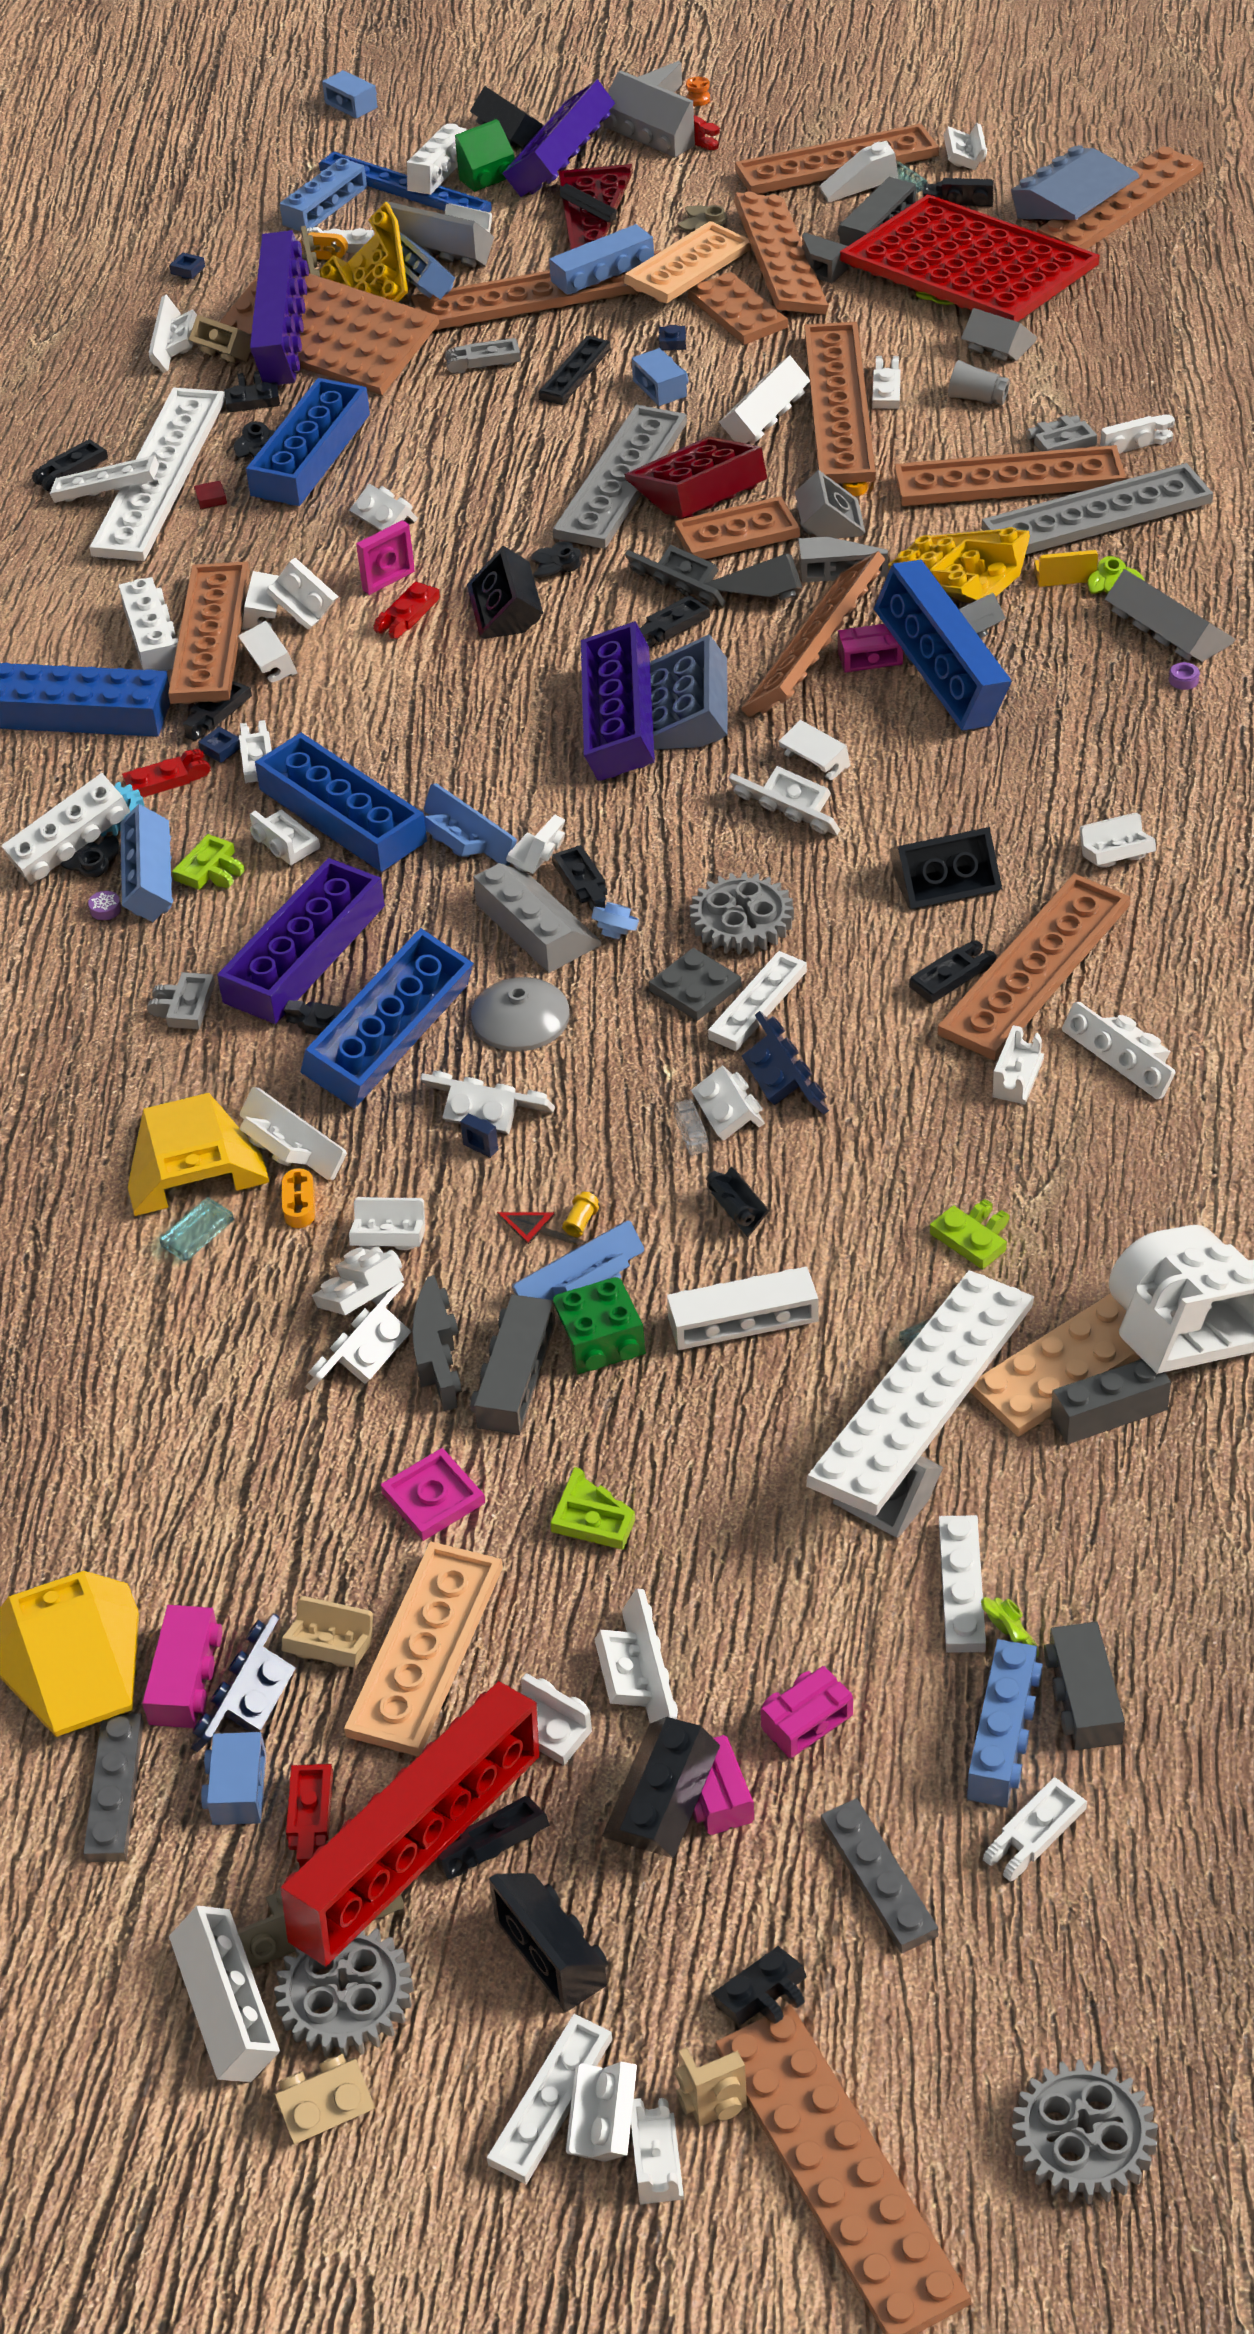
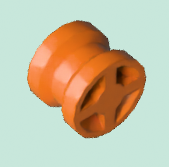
M701 76L691 77L686 81V89L688 90L686 98L693 100V106H703L710 102V94L708 92L710 81Z

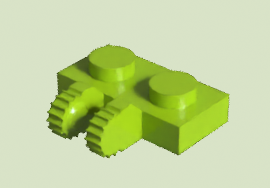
M207 834L173 869L172 873L174 881L198 890L209 879L216 886L229 889L234 883L232 875L240 877L244 873L245 868L242 862L231 857L235 853L234 843Z
M983 1199L973 1207L969 1215L953 1205L930 1224V1234L983 1270L1006 1251L1007 1241L997 1234L1005 1228L1010 1215L1003 1210L999 1211L984 1226L981 1223L993 1210L991 1202Z

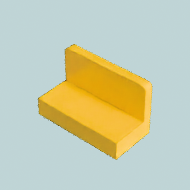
M1096 550L1041 555L1039 560H1034V572L1038 586L1087 583L1089 576L1097 570L1098 553Z

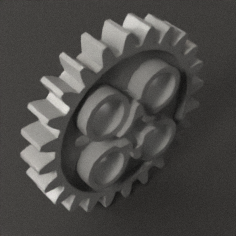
M746 872L742 873L741 878H736L733 873H730L729 880L718 876L717 884L707 881L706 889L698 888V896L692 897V905L689 907L691 928H694L695 936H702L703 944L712 941V949H716L721 945L724 946V953L729 952L731 948H736L737 954H741L743 948H747L752 954L756 946L767 950V942L777 945L778 937H786V930L792 929V921L794 920L793 899L789 898V891L781 890L780 882L771 885V877H767L763 881L759 880L758 873L752 878H748Z
M377 1928L369 1936H366L365 1930H363L326 1967L295 1947L298 1957L285 1956L284 1963L287 1970L277 1971L280 1985L274 1987V1992L278 2001L276 2003L278 2015L283 2016L284 2029L286 2031L292 2030L296 2043L306 2038L307 2048L310 2052L319 2044H322L324 2056L326 2057L330 2055L334 2047H339L340 2053L344 2055V2058L348 2054L349 2046L355 2045L360 2055L364 2054V2042L370 2041L377 2048L380 2047L379 2034L383 2032L393 2037L395 2034L391 2022L404 2023L405 2016L402 2009L411 2008L412 2006L409 1993L414 1992L412 1978H409L412 1976L410 1964L405 1963L402 1948L395 1950L392 1937L381 1942L380 1931ZM364 1966H373L369 1971L358 1972ZM321 1969H331V1971H329L326 1974H316V1972H318ZM364 2004L373 2005V2007L365 2011L357 2010L358 2007ZM321 2007H330V2010L325 2013H314Z
M1078 2059L1076 2070L1069 2071L1066 2064L1062 2061L1059 2062L1058 2075L1055 2076L1049 2069L1044 2068L1042 2074L1043 2083L1031 2078L1028 2088L1030 2093L1020 2092L1018 2104L1021 2107H1014L1013 2121L1016 2124L1012 2125V2138L1018 2140L1015 2143V2154L1019 2156L1026 2155L1023 2159L1024 2171H1031L1037 2168L1035 2184L1040 2185L1048 2179L1052 2182L1051 2195H1056L1063 2187L1068 2189L1067 2196L1069 2202H1073L1077 2192L1084 2193L1087 2204H1092L1094 2192H1100L1103 2199L1109 2202L1111 2188L1114 2187L1119 2193L1126 2195L1128 2189L1127 2179L1139 2185L1142 2177L1141 2170H1150L1152 2158L1149 2155H1155L1157 2141L1152 2138L1157 2136L1158 2124L1150 2122L1153 2120L1154 2108L1143 2106L1146 2095L1144 2091L1131 2094L1133 2085L1131 2077L1121 2083L1116 2081L1117 2068L1114 2067L1107 2075L1101 2074L1100 2062L1096 2061L1091 2071H1085L1082 2060ZM1099 2101L1108 2108L1097 2110L1092 2108L1089 2103ZM1057 2112L1066 2118L1055 2121L1047 2117L1046 2114ZM1114 2141L1122 2145L1123 2148L1111 2150L1104 2146L1103 2143ZM1072 2152L1081 2159L1068 2161L1061 2157V2154Z

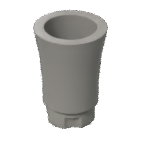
M958 360L951 375L948 397L1003 405L1009 391L1010 379L1000 377V374L988 372Z

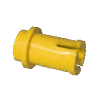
M585 1191L573 1198L572 1203L574 1206L562 1224V1229L573 1237L582 1236L592 1215L597 1214L599 1210L597 1197Z

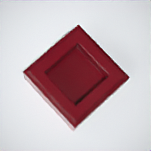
M221 480L194 486L200 509L227 504Z

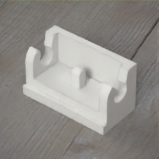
M253 571L244 605L242 629L248 630V628H253L263 623L259 620L260 617H276L278 604L266 593V590L279 577L278 575Z
M267 621L238 635L241 643L245 646L262 673L278 668L276 673L267 677L269 682H276L290 674L292 676L297 674L288 651Z
M799 720L778 741L781 748H787L784 755L791 757L796 753L819 766L825 773L832 768L825 776L829 780H833L850 766L848 750L845 744L802 720Z
M1013 1025L994 1069L993 1097L1025 1105L1044 1060V1054L1041 1053L1042 1039L1038 1033H1035L1032 1040L1033 1043H1027L1022 1039L1024 1035L1022 1027Z
M641 2098L633 2099L631 2129L640 2205L683 2200L684 2194L674 2113H670L669 2103L664 2098H659L658 2107L655 2109H645Z

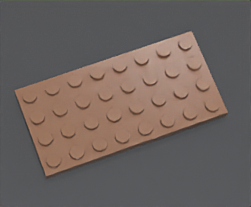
M309 273V276H305L307 295L303 296L305 314H302L301 317L304 331L300 333L302 351L298 352L300 368L344 383L367 387V391L383 396L439 325L438 316ZM258 276L221 319L220 323L238 328L250 335L252 334Z

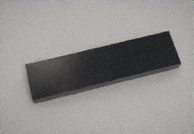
M586 336L538 392L539 400L564 405L611 350L610 341Z

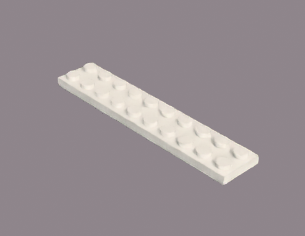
M173 387L136 459L155 455L159 463L155 478L147 484L141 485L138 483L119 490L89 547L91 556L106 559L116 558L145 561L225 403L224 391Z
M969 1270L807 1476L806 1487L876 1516L1030 1311L1034 1296Z

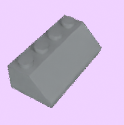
M620 70L617 72L608 91L615 104L609 110L611 115L603 121L604 127L673 157H677L695 146L693 100Z
M385 201L389 203L398 220L399 232L421 246L430 255H439L438 258L447 262H453L454 259L461 260V264L473 268L476 267V264L486 266L494 236L475 221Z
M1123 569L1105 600L1114 605L1111 611L1124 619H1127L1130 615L1135 619L1132 623L1134 626L1145 633L1149 629L1156 632L1153 637L1167 647L1170 643H1173L1177 646L1174 652L1188 661L1193 656L1203 662L1232 645L1235 641V638L1126 569Z
M498 863L473 876L476 905L548 973L601 946V940L529 873Z

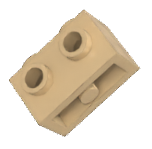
M200 315L196 316L188 340L200 345V351L212 356L216 352L221 353L220 358L235 363L236 359L247 362L251 351L250 334Z

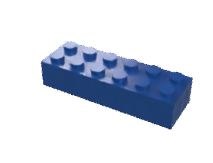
M317 378L246 467L250 496L300 506L369 417L367 387Z
M922 560L893 563L874 606L875 612L962 731L991 726L1012 680Z
M0 663V729L159 737L170 706L168 694L170 685L167 671Z
M302 732L255 761L259 789L380 872H383L427 842L423 812Z
M420 928L305 1049L300 1073L355 1109L467 987L474 963Z

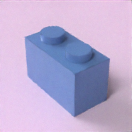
M342 70L322 81L325 103L356 119L378 107L375 85Z
M660 348L632 357L633 381L658 406L687 396L689 380L686 371L681 369L673 361L672 357L668 356Z
M261 1732L213 1734L212 1750L205 1751L204 1764L205 1772L209 1774V1784L202 1785V1808L209 1810L213 1825L261 1823L266 1766V1750Z

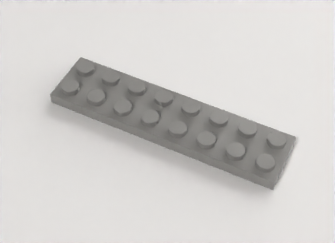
M635 405L554 526L553 538L606 549L641 495V492L625 479L624 474L666 456L686 426L687 414Z
M1188 463L984 518L982 519V529L985 531L1014 527L1016 530L1029 531L1030 538L1026 554L1210 504L1213 502V492Z

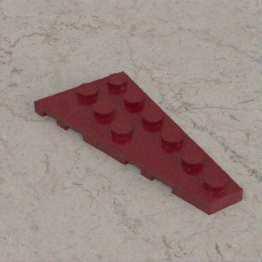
M632 164L559 171L560 187L567 183L617 210L633 173ZM562 198L570 250L606 236L611 223Z

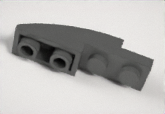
M433 1275L427 1277L416 1303L413 1318V1345L421 1388L435 1384L443 1411L458 1408L456 1393L462 1392L457 1370L450 1372L449 1366L453 1365L451 1351H455L453 1336L459 1335L454 1314L447 1315L446 1309L450 1308L446 1288L439 1289L436 1277Z

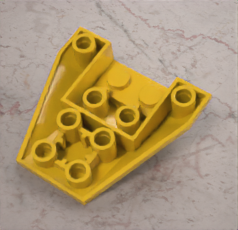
M384 202L368 219L375 235L348 262L333 255L319 271L322 278L399 302L408 293L399 225L389 203Z
M1014 527L996 530L931 536L923 535L916 538L914 543L906 550L901 551L888 564V568L890 570L893 563L922 560L948 596L964 603H972L991 593L997 596L1020 576L1030 534L1027 530H1016Z
M210 1093L143 1109L128 1182V1191L134 1216L168 1208L164 1189L231 1173L236 1191L270 1183L262 1154Z
M81 1571L8 1596L0 1607V1679L55 1737L133 1710L139 1612L128 1583Z

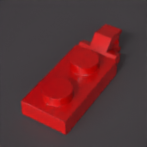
M332 1764L291 1765L286 1836L289 1850H297L296 1860L299 1863V1869L312 1858L314 1852L320 1846L326 1845L327 1841H329L333 1782Z

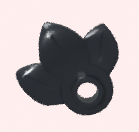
M255 421L246 424L243 427L242 436L234 444L237 458H242L249 454L255 457L275 431L269 430L261 422Z
M562 541L556 542L552 548L545 547L536 550L531 554L530 559L540 565L534 572L533 577L542 578L555 575L560 571L571 572L576 570L582 564L580 549L574 548L570 542Z
M111 835L100 844L95 842L88 843L75 852L69 860L63 861L60 864L67 870L79 871L83 876L99 877L109 868V861L118 854V839L115 835Z

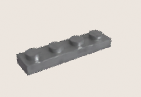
M141 1713L120 1714L101 1721L83 1853L86 1862L127 1861L144 1725Z
M857 1798L821 1814L822 1826L901 1954L938 1937V1926Z

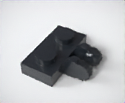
M254 371L255 385L246 386L244 374L239 373L237 374L239 385L224 389L227 413L280 406L277 382H261L259 371Z
M777 1946L711 1994L715 2005L739 2026L759 2012L776 2024L784 2016L781 2007L775 2000L781 1997L794 2008L804 2004V1997L797 1984L806 1979L807 1976L803 1965Z

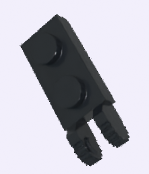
M88 439L47 461L39 469L36 468L32 475L33 482L43 486V489L50 492L56 478L84 472L108 459L107 450Z
M973 940L960 948H955L911 976L909 987L933 1004L979 973L983 974L996 961L997 955L991 950L981 953L983 944L978 940Z

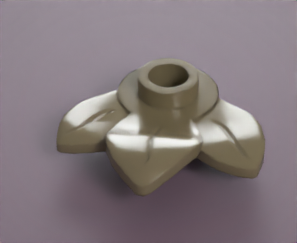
M718 205L687 206L685 209L690 218L677 223V226L684 231H694L709 221L722 226L727 221V214L724 212V208Z

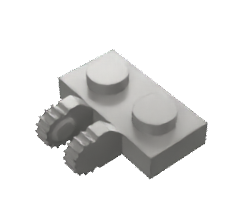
M182 972L177 985L158 984L152 991V996L155 999L148 1002V1013L153 1016L166 1018L168 1027L200 1029L215 985L213 974Z

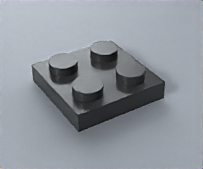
M695 948L689 950L649 981V991L696 1021L700 1020L742 986L741 976Z

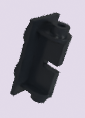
M731 1166L726 1174L718 1173L717 1171L709 1173L706 1180L711 1194L743 1233L749 1237L770 1210L734 1167Z

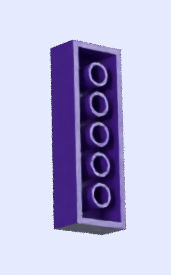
M598 79L567 99L502 173L520 197L528 192L531 195L536 193L545 181L547 184L554 181L559 176L558 172L570 163L568 159L574 157L580 151L579 147L589 141L591 138L589 135L600 128L601 125L599 123L611 115L609 110L615 102Z
M293 230L262 234L250 349L262 381L269 383L277 382V385L295 383L296 371H300L298 352L302 351L300 333L304 331L301 317L302 314H305L303 296L307 295L305 276H309V267L307 261L302 259V246L300 241H296Z
M636 621L581 640L584 757L598 781L613 778L619 774L655 763L649 646Z
M328 858L217 974L222 1003L276 1024L285 1015L284 1008L288 1001H298L384 908L381 877Z

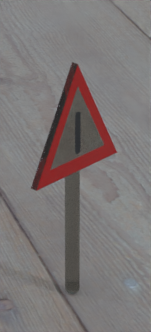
M497 1212V1215L528 1245L539 1233L577 1246L587 1243V1241L545 1228L555 1216V1212Z

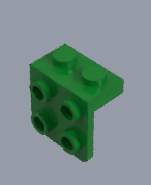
M613 1277L566 1291L553 1297L554 1307L570 1339L572 1362L577 1375L646 1354L643 1323L620 1278Z

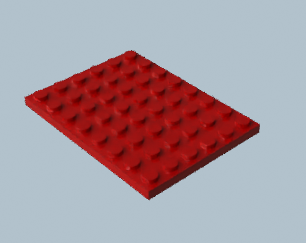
M928 194L840 251V261L849 264L853 268L866 270L874 276H882L896 284H903L914 288L917 292H925L939 300L952 302L960 308L971 310L975 308L1016 322L1099 265L1100 258L1099 254Z

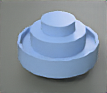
M606 902L605 908L594 907L591 917L598 921L597 927L602 928V935L615 939H620L621 934L627 935L629 930L636 931L639 923L638 918L630 916L631 908L611 902Z

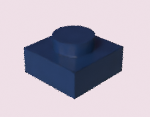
M182 252L169 265L170 273L185 279H193L205 267L204 257Z
M677 325L659 327L660 349L662 351L686 350V327Z
M220 726L198 741L199 749L220 763L241 749L240 737Z
M469 1113L460 1121L463 1145L489 1158L499 1150L496 1126L485 1119H480Z

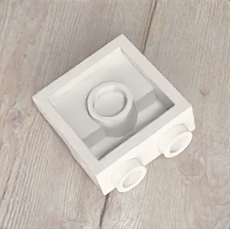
M363 1247L353 1249L344 1255V1261L335 1265L340 1277H334L325 1281L320 1286L321 1290L313 1294L312 1297L317 1308L347 1315L404 1281L400 1271L402 1268L401 1261L393 1250L383 1253L379 1247L371 1250Z

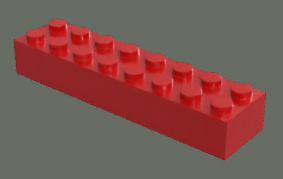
M498 1681L487 1692L480 1694L474 1705L461 1717H456L448 1729L436 1741L427 1744L422 1754L408 1767L402 1768L395 1779L381 1793H376L360 1813L353 1819L347 1820L340 1831L326 1845L320 1846L304 1866L297 1872L291 1873L280 1887L288 1943L325 1967L335 1959L438 1855L451 1845L540 1757L537 1702Z

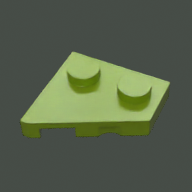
M574 1467L551 1520V1532L623 1550L635 1522V1511L622 1501L614 1499L611 1492L602 1485L596 1487L585 1478L583 1470Z

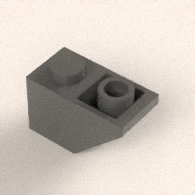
M805 232L802 234V249L805 251L806 259L811 268L814 269L817 279L832 284L848 270V264L840 261V251L846 248V245Z

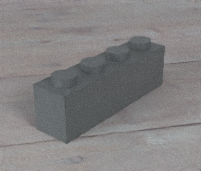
M888 177L840 223L838 227L840 244L849 246L915 203L916 184Z
M511 1294L507 1308L501 1309L498 1321L499 1333L491 1338L489 1347L490 1359L488 1363H483L480 1372L481 1386L479 1391L473 1392L470 1411L475 1413L478 1429L520 1435L556 1324L553 1300Z

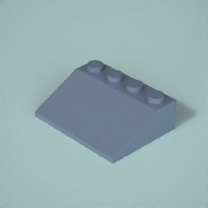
M1082 145L1071 147L1068 149V153L1054 158L1050 165L1037 169L1036 174L1020 180V184L1011 189L1018 219L1076 220L1138 179L1139 174L1095 148H1083Z
M710 634L650 662L654 750L703 747L709 743L717 742L728 735L727 657Z

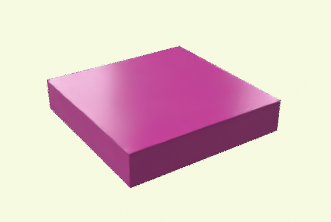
M403 520L356 543L362 590L368 595L415 572L410 526Z
M443 1447L380 1484L385 1498L423 1541L485 1504L484 1493Z

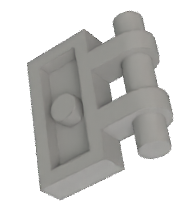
M1068 415L1057 418V421L1050 423L1045 421L1035 424V427L1026 429L1027 438L1029 440L1035 438L1034 444L1040 451L1086 448L1097 445V434L1085 421L1080 422L1078 415L1071 417Z

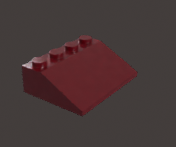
M710 436L624 474L625 479L661 511L668 515L677 516L678 519L693 517L694 512L713 508L716 502L736 497V493L742 490L754 489L757 487V483L767 479L762 447Z

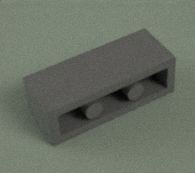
M1141 1359L1054 1389L1052 1391L1051 1419L1068 1445L1168 1410L1171 1381L1165 1372L1156 1374Z
M1098 1621L1052 1627L1050 1629V1642L1044 1645V1658L1047 1668H1054L1056 1677L1052 1678V1687L1056 1702L1062 1701L1064 1711H1061V1723L1064 1735H1071L1075 1750L1123 1744L1125 1720Z

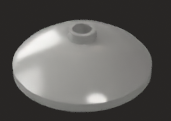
M514 977L491 985L477 997L471 1009L472 1026L477 1036L488 1045L506 1051H529L551 1043L563 1033L570 1016L569 1004L565 995L551 983L531 977Z

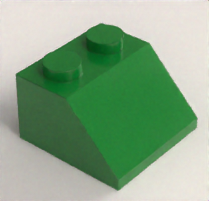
M495 119L455 135L458 175L462 183L476 192L507 180L502 173L515 157L499 120Z

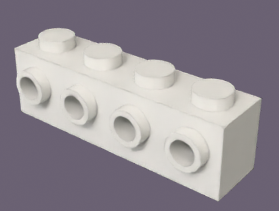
M456 124L442 126L407 161V191L431 195L458 167L455 135L466 131V128H460Z
M789 355L773 367L719 423L735 442L746 444L749 441L751 444H754L764 435L762 429L764 428L766 431L778 421L776 415L779 417L792 407L789 402L792 401L794 403L805 393L803 388L810 382V379Z
M152 577L119 584L124 612L142 669L157 671L173 669L178 638L175 635L173 622L170 621L168 607L165 604L161 587H155Z
M100 773L1 846L12 864L31 885L35 881L46 877L61 862L69 860L83 846L95 841L109 827L120 823L130 813V810L119 791L103 773Z
M807 1266L667 1295L668 1319L678 1350L819 1322L818 1296Z
M196 1906L169 1935L217 2080L252 2082L275 2058L280 2049L230 1909Z

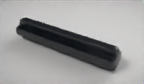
M567 183L560 187V197L608 223L617 219V210Z

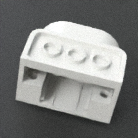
M1187 1225L1149 1233L1133 1242L1120 1255L1112 1268L1109 1278L1111 1295L1126 1310L1119 1329V1335L1156 1374L1254 1353V1260L1248 1261L1231 1244L1225 1245L1208 1228L1201 1225Z

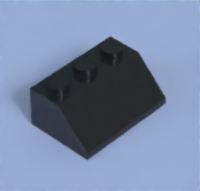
M486 86L483 87L470 110L472 114L477 116L476 122L480 125L495 119L499 120L510 145L516 148L517 144L524 148L544 126Z
M504 545L467 584L479 635L483 639L525 633L532 625L539 621L543 614L529 561Z
M990 827L889 849L895 879L909 909L1003 890Z
M670 1717L650 1723L602 1836L609 1840L674 1858L720 1748L718 1742L700 1725Z
M534 1873L494 1874L489 1878L496 1923L565 2013L607 1986L605 1968L608 1966V1961L603 1951L596 1944L589 1945L583 1937L584 1930L580 1922L572 1913L567 1916L561 1909L560 1899L550 1884L547 1883L543 1886Z

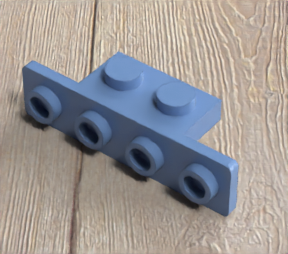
M431 784L424 805V811L429 816H424L426 831L432 835V838L446 844L458 856L469 857L473 854L485 853L497 863L509 866L510 862L506 861V857L516 845L517 839L439 784Z
M624 1221L512 1284V1289L515 1295L553 1300L555 1295L613 1277L621 1278L620 1271L630 1266L628 1260L644 1252V1246L632 1222Z

